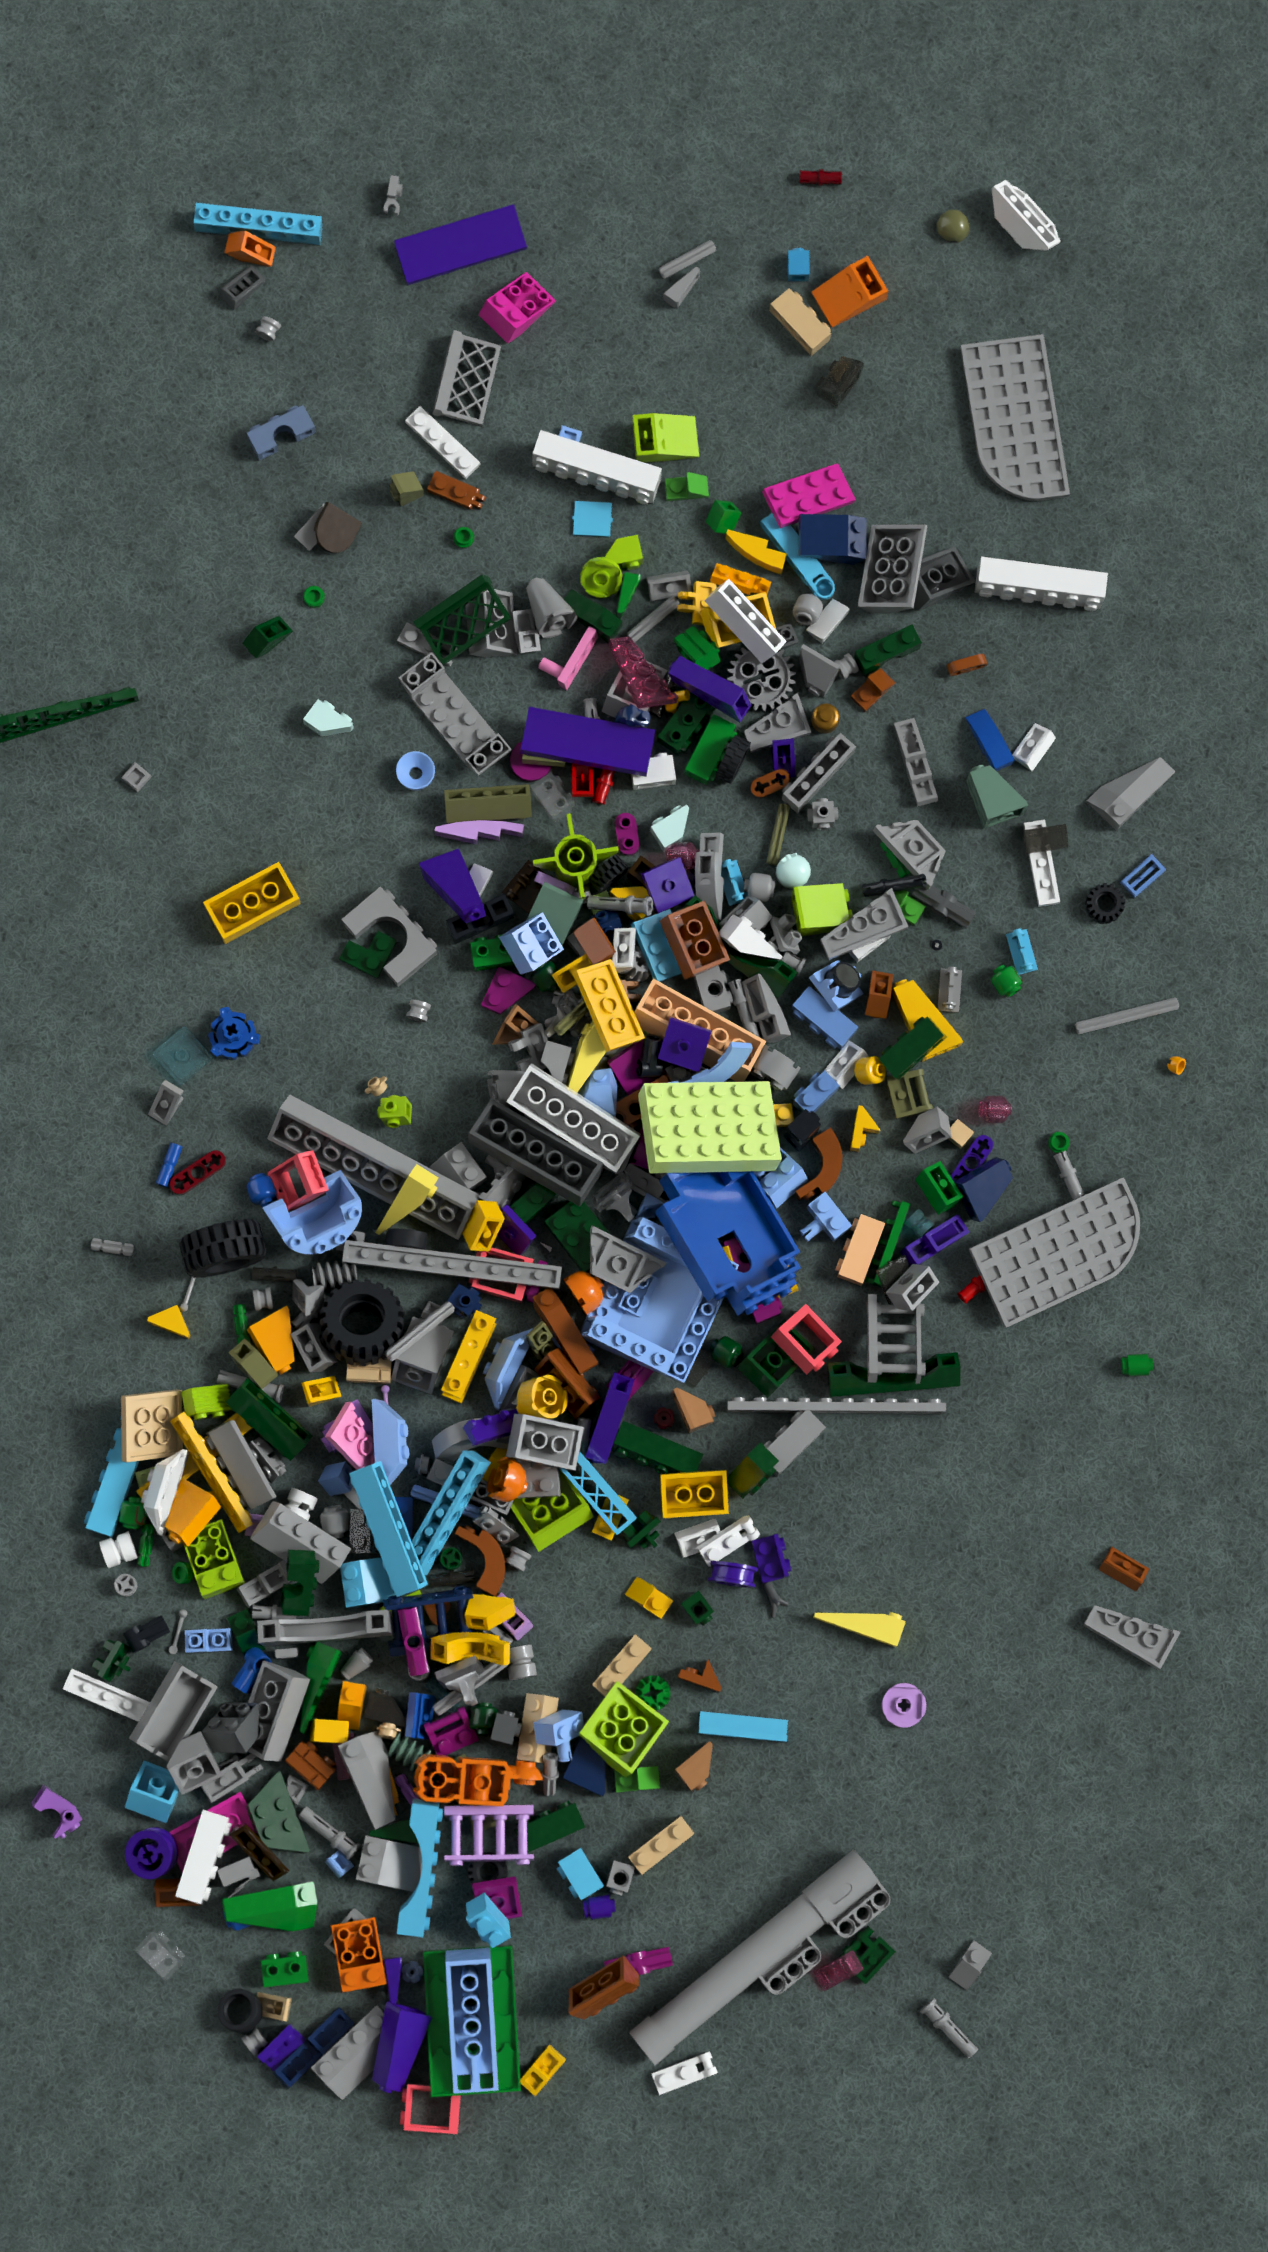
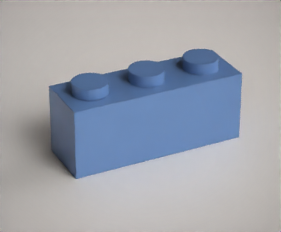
M810 986L792 1005L791 1009L794 1011L792 1014L798 1020H805L809 1023V1028L815 1034L819 1035L821 1033L827 1038L825 1040L826 1043L834 1049L837 1047L841 1050L858 1030L857 1025L839 1010L834 1012L827 1001Z

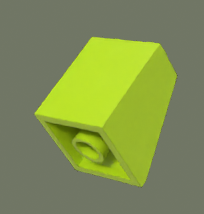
M843 883L793 887L791 899L797 931L801 934V937L831 932L853 916L852 910L847 909L846 902H849L848 889H844Z

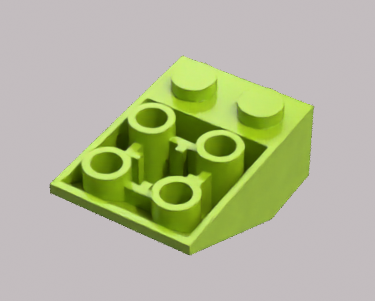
M658 413L633 415L632 426L637 461L645 463L699 458L695 416Z
M222 1519L207 1524L189 1547L184 1545L204 1600L245 1584Z

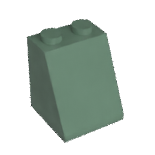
M978 765L971 769L972 772L969 773L966 784L984 829L1024 815L1028 807L1027 801L990 765L986 767Z
M544 882L527 920L543 912L563 947L582 907L583 900Z

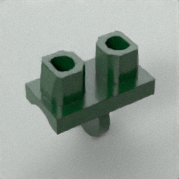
M644 1510L637 1517V1520L644 1526L639 1532L631 1524L622 1531L629 1548H632L643 1537L645 1540L639 1544L643 1549L649 1544L653 1548L658 1546L654 1540L660 1534L656 1530L651 1535L648 1533L661 1521L658 1517H653Z
M107 1639L102 1650L109 1653L105 1661L100 1658L95 1659L92 1668L98 1673V1676L111 1682L115 1675L120 1676L123 1669L128 1672L131 1668L126 1666L130 1658L126 1654L130 1647L118 1640L115 1642Z

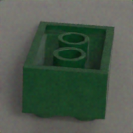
M785 1319L737 1367L767 1398L799 1367L771 1338L776 1330L786 1322ZM794 1328L789 1332L809 1355L815 1350Z

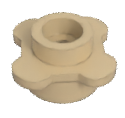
M383 1076L370 1079L365 1093L369 1094L371 1092L373 1096L381 1095L387 1088L385 1083L387 1078Z
M383 1723V1725H379L376 1728L379 1731L378 1736L385 1739H396V1735L400 1732V1729L396 1728V1725L392 1723Z

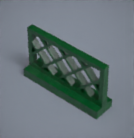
M480 575L413 621L417 629H420L442 665H445L512 619L491 585L493 583L489 576ZM487 590L491 594L490 605L480 603L482 593ZM468 603L475 604L473 616L463 615L464 607ZM479 605L489 607L487 619L477 618ZM493 608L500 609L504 616L497 622L491 621ZM452 614L458 616L456 628L446 626L447 618ZM462 617L472 619L469 631L460 629ZM476 620L486 622L484 631L480 634L474 633ZM434 626L441 627L438 640L432 639L428 632ZM445 628L455 630L452 643L443 641ZM459 632L469 634L467 643L464 645L457 644ZM442 643L452 645L450 654L445 658L440 652Z

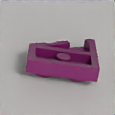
M498 967L481 1003V1007L501 1015L510 1006L522 999L529 991L533 990L536 985L530 980Z

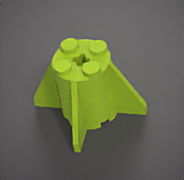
M571 813L566 814L568 836L564 837L557 845L554 857L533 860V866L555 872L560 881L577 887L580 898L585 899L583 885L590 882L588 879L596 870V865L618 853L619 849L616 846L596 850L592 841L585 838V836L575 835Z

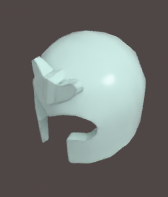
M797 853L785 855L776 867L778 882L789 889L803 886L811 875L809 862Z

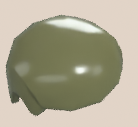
M948 210L940 215L937 229L940 236L946 241L961 242L968 236L970 225L968 218L961 211Z

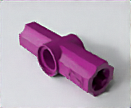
M417 1607L397 1610L410 1676L428 1673L429 1669ZM410 1636L419 1637V1643L414 1647L407 1644Z
M669 1947L647 1952L646 1950L627 1954L625 1957L639 1975L673 1965ZM618 1958L607 1960L604 1962V1965L607 1966Z

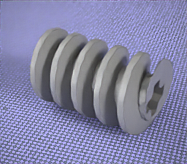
M334 1261L332 1268L329 1262H326L324 1268H322L318 1262L315 1269L312 1267L314 1286L321 1284L324 1286V1290L327 1289L328 1283L334 1289L337 1282L339 1285L346 1281L348 1284H351L352 1280L357 1279L356 1264L348 1266L347 1263H342L340 1267L338 1262Z

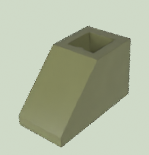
M414 471L391 475V484H389L390 494L394 502L398 501L400 506L424 496L423 488Z
M243 1339L228 1352L237 1367L261 1389L278 1376L258 1350L246 1339Z

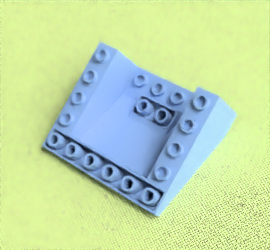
M644 1217L633 1219L622 1241L666 1262V1265L654 1272L649 1279L640 1283L631 1293L603 1281L604 1286L601 1288L603 1301L595 1311L587 1315L580 1333L585 1341L684 1383L723 1299L716 1301L714 1298L707 1302L664 1227ZM730 1261L732 1265H734V1268L737 1270L739 1265Z

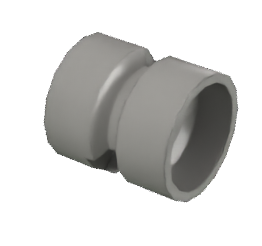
M532 1645L510 1648V1666L507 1668L509 1680L537 1675L535 1663L531 1662V1659L534 1657Z

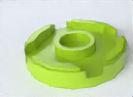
M596 557L584 564L580 573V583L589 595L596 598H607L619 591L622 584V571L613 560L606 557Z

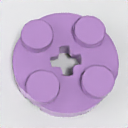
M900 1683L888 1689L884 1695L882 1711L888 1722L897 1727L907 1728L915 1725L922 1719L926 1711V1700L921 1691L914 1685ZM902 1699H906V1703L910 1704V1708H906V1712H902V1709L898 1707V1703H901Z

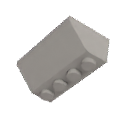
M228 1420L206 1433L208 1436L205 1439L211 1450L215 1449L219 1457L216 1458L217 1463L222 1470L225 1468L228 1472V1482L232 1489L236 1487L239 1492V1499L243 1508L247 1507L248 1510H251L277 1497L234 1420Z
M272 1501L250 1537L251 1540L286 1562L288 1550L315 1551V1558L319 1560V1573H315L314 1577H317V1582L321 1584L341 1567L351 1550L347 1545L275 1501Z
M268 1661L262 1662L248 1703H258L260 1706L258 1738L249 1748L248 1752L262 1760L281 1762L310 1682L308 1677L295 1670Z
M378 2004L311 2067L322 2081L342 2100L374 2070L384 2011Z

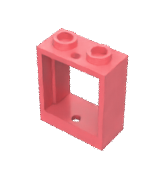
M313 1150L296 1154L267 1172L275 1186L277 1199H283L288 1211L304 1206L329 1190ZM295 1167L306 1191V1195L298 1198L289 1175V1171Z
M492 1247L489 1252L477 1251L476 1254L479 1257L491 1255L505 1260L534 1262V1259ZM469 1279V1283L472 1284L471 1287L479 1292L522 1303L527 1286L517 1284L515 1294L480 1285V1279Z
M807 1304L799 1309L771 1336L806 1375L812 1370L817 1372L825 1364L823 1360L826 1357L830 1360L839 1351L836 1347L842 1342ZM801 1321L827 1346L815 1359L789 1334Z
M408 2083L407 2088H403L402 2102H406L405 2111H401L400 2125H404V2130L458 2134L461 2095L451 2096L449 2126L410 2124L413 2090L431 2091V2085Z

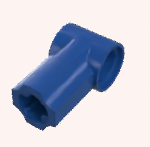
M253 1647L246 1652L245 1663L231 1683L246 1694L254 1686L262 1662H271L270 1658L257 1647Z

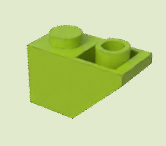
M638 535L616 539L605 557L613 560L619 565L620 569L627 568L628 570L639 568V565L643 564V556Z

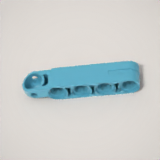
M773 513L759 521L762 529L778 550L787 553V562L814 595L821 600L831 598L835 590L833 580L817 559L799 556V535L793 527L789 525L779 528Z

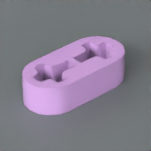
M538 871L534 880L541 885L546 882L571 895L575 887Z

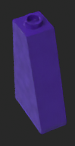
M681 656L670 665L668 674L674 683L734 720L741 722L751 707V703L743 688Z
M459 848L419 863L423 879L465 923L486 916L482 900Z
M613 1373L585 1456L594 1463H607L635 1380L633 1378Z
M387 2001L372 2078L374 2082L380 2085L379 2089L387 2093H391L392 2090L402 2092L431 2021V2016L417 2008Z

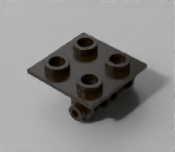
M527 860L501 892L528 914H530L542 888L541 884L534 881L538 871L545 873L539 867L533 866V863Z

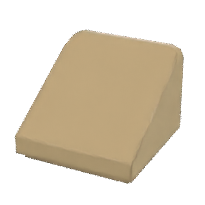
M957 1119L950 1127L952 1137L948 1138V1140L961 1149L974 1132Z

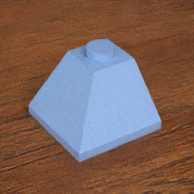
M612 1069L593 1070L577 1093L616 1117L617 1082Z

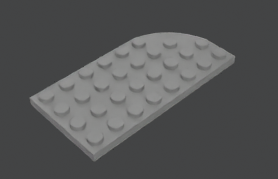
M1044 334L961 345V357L977 455L986 475L1006 493L1024 500L1041 501L1069 497L1070 491Z
M1124 1177L969 1248L1004 1328L1097 1286L1119 1274L1128 1264L1137 1247L1140 1234L1139 1211Z

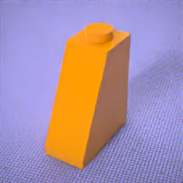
M285 1306L247 1329L260 1354L276 1373L279 1372L280 1375L292 1369L290 1365L294 1362L290 1313L288 1306Z
M183 1478L179 1483L165 1524V1528L170 1533L168 1537L178 1545L182 1543L189 1547L221 1508L215 1497Z
M343 1681L337 1720L349 1721V1729L359 1731L367 1687L363 1684Z

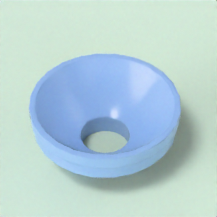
M412 751L399 759L396 766V775L399 782L407 789L421 790L432 782L435 775V766L428 755L423 752ZM419 768L422 771V776L419 779H412L409 775L411 769Z

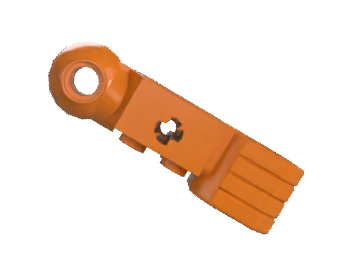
M423 1754L414 1762L418 1767L414 1776L416 1787L412 1790L425 1802L449 1803L455 1799L458 1804L504 1806L508 1800L510 1779H514V1784L535 1785V1780H543L539 1769L536 1768V1762L516 1761L515 1766L508 1765L503 1759L459 1757L457 1762L447 1755ZM437 1773L440 1776V1780H436L437 1783L433 1784L432 1777Z

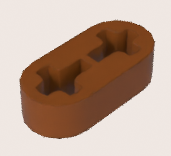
M977 654L950 662L946 666L949 676H956L981 669L988 664L985 654Z
M776 769L756 778L751 784V791L757 797H764L784 788L790 782V775L785 769ZM777 773L786 776L783 780L784 784L780 782L773 784L771 780L777 777ZM760 781L761 784L769 783V786L764 788V793H761L760 790L756 791L757 782Z

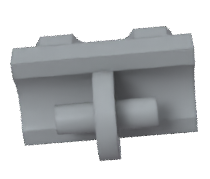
M784 914L781 918L773 917L770 920L774 936L770 941L779 948L780 952L791 951L793 954H797L800 951L798 943L802 940V937L797 930L792 929L796 919L795 916L790 914Z

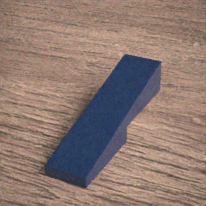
M338 2008L272 2074L289 2089L354 2022Z

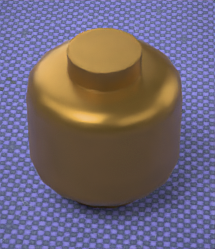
M820 704L813 711L812 726L820 733H831L838 726L839 711L831 704Z

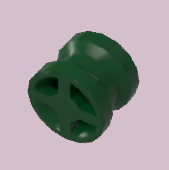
M450 1547L443 1550L440 1561L445 1569L456 1570L462 1563V1556L459 1550Z

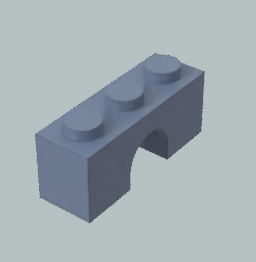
M304 405L300 407L294 406L287 410L286 414L273 416L268 420V423L262 426L258 424L250 428L249 432H247V437L259 461L278 452L274 439L282 431L290 432L297 442L316 433L315 426Z

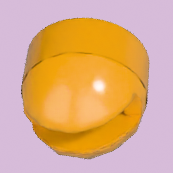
M1173 1056L1169 1059L1171 1063H1167L1168 1069L1172 1073L1180 1075L1185 1068L1186 1060Z

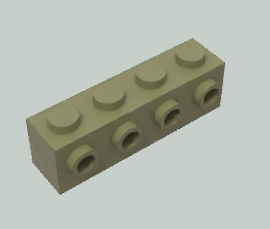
M530 784L444 790L446 823L477 820L502 821L504 819L532 817Z

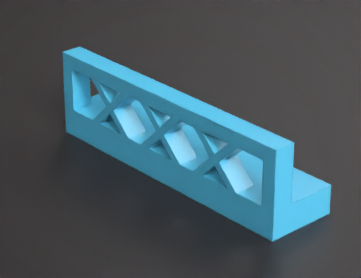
M579 1451L577 1462L582 1467L581 1477L572 1476L564 1468L560 1469L616 1535H618L637 1517ZM584 1470L590 1477H584ZM575 1479H581V1486ZM584 1479L593 1480L596 1483V1493L585 1492L583 1489ZM598 1487L604 1492V1494H598ZM590 1496H595V1502L591 1499ZM598 1496L610 1499V1510H603L597 1506ZM613 1504L616 1506V1508H617L619 1511H617V1510H612V1509H613ZM603 1512H609V1518ZM612 1513H622L627 1519L618 1529L612 1523Z
M700 1711L698 1734L787 1742L788 1720Z

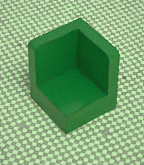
M714 500L706 523L714 532L726 534L727 529L734 531L741 512L732 502Z

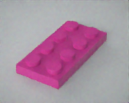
M838 463L764 488L762 491L779 528L799 522L800 514H824L853 504L856 500Z
M241 1792L207 1810L230 1818L228 1822L232 1823L230 1832L235 1825L246 1823L255 1833L246 1809L247 1802ZM201 1814L169 1832L177 1843V1864L182 1873ZM224 1835L222 1844L225 1845L223 1853L238 1845L230 1835Z

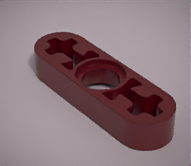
M213 1150L175 1175L170 1180L172 1192L176 1195H184L223 1169L226 1164L224 1154L218 1150ZM212 1156L221 1157L219 1160L220 1165L212 1164L209 1167L212 1171L208 1173L206 1166L202 1162L206 1161L208 1165L212 1162ZM195 1167H201L204 1170L203 1177L199 1179L194 1178L192 1170ZM188 1173L189 1178L194 1183L190 1185L189 1181H187L183 1185V1190H180V1188L175 1189V1181L183 1182L187 1179L184 1175Z

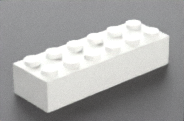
M540 430L533 451V466L540 472L547 473V471L556 473L555 475L562 479L569 477L575 479L581 485L591 484L600 491L607 492L610 490L616 492V495L622 498H628L629 496L635 498L641 504H653L661 481L662 468Z
M981 557L977 568L974 593H979L982 597L996 595L1004 600L1020 598L1021 601L1032 603L1034 600L1042 601L1044 605L1058 603L1063 604L1066 608L1081 606L1085 610L1095 611L1101 608L1105 599L1108 573Z
M533 1064L529 1065L506 1101L572 1145L603 1162V1165L614 1172L618 1171L641 1135Z

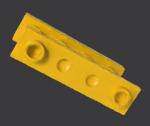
M478 1310L475 1311L441 1389L443 1391L442 1396L462 1404L497 1325L495 1323L496 1318Z

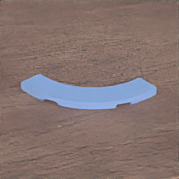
M731 1042L714 1067L711 1069L707 1068L691 1076L692 1079L681 1083L726 1081L745 1063L753 1049L752 1044Z

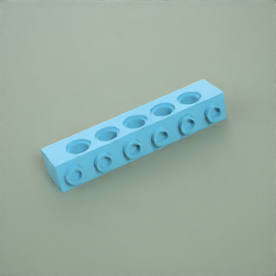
M196 203L194 228L197 232L224 235L247 231L261 239L320 245L322 216Z
M462 1451L412 1540L424 1575L429 1573L491 1464L490 1461L475 1451Z

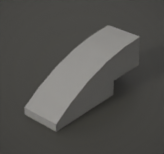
M756 974L743 981L742 985L753 1022H759L763 1039L766 1042L775 1043L790 1036L791 1034L783 1012L761 974Z

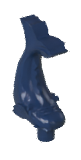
M630 704V706H624L618 711L614 722L627 724L632 727H647L651 716L648 711L640 710Z

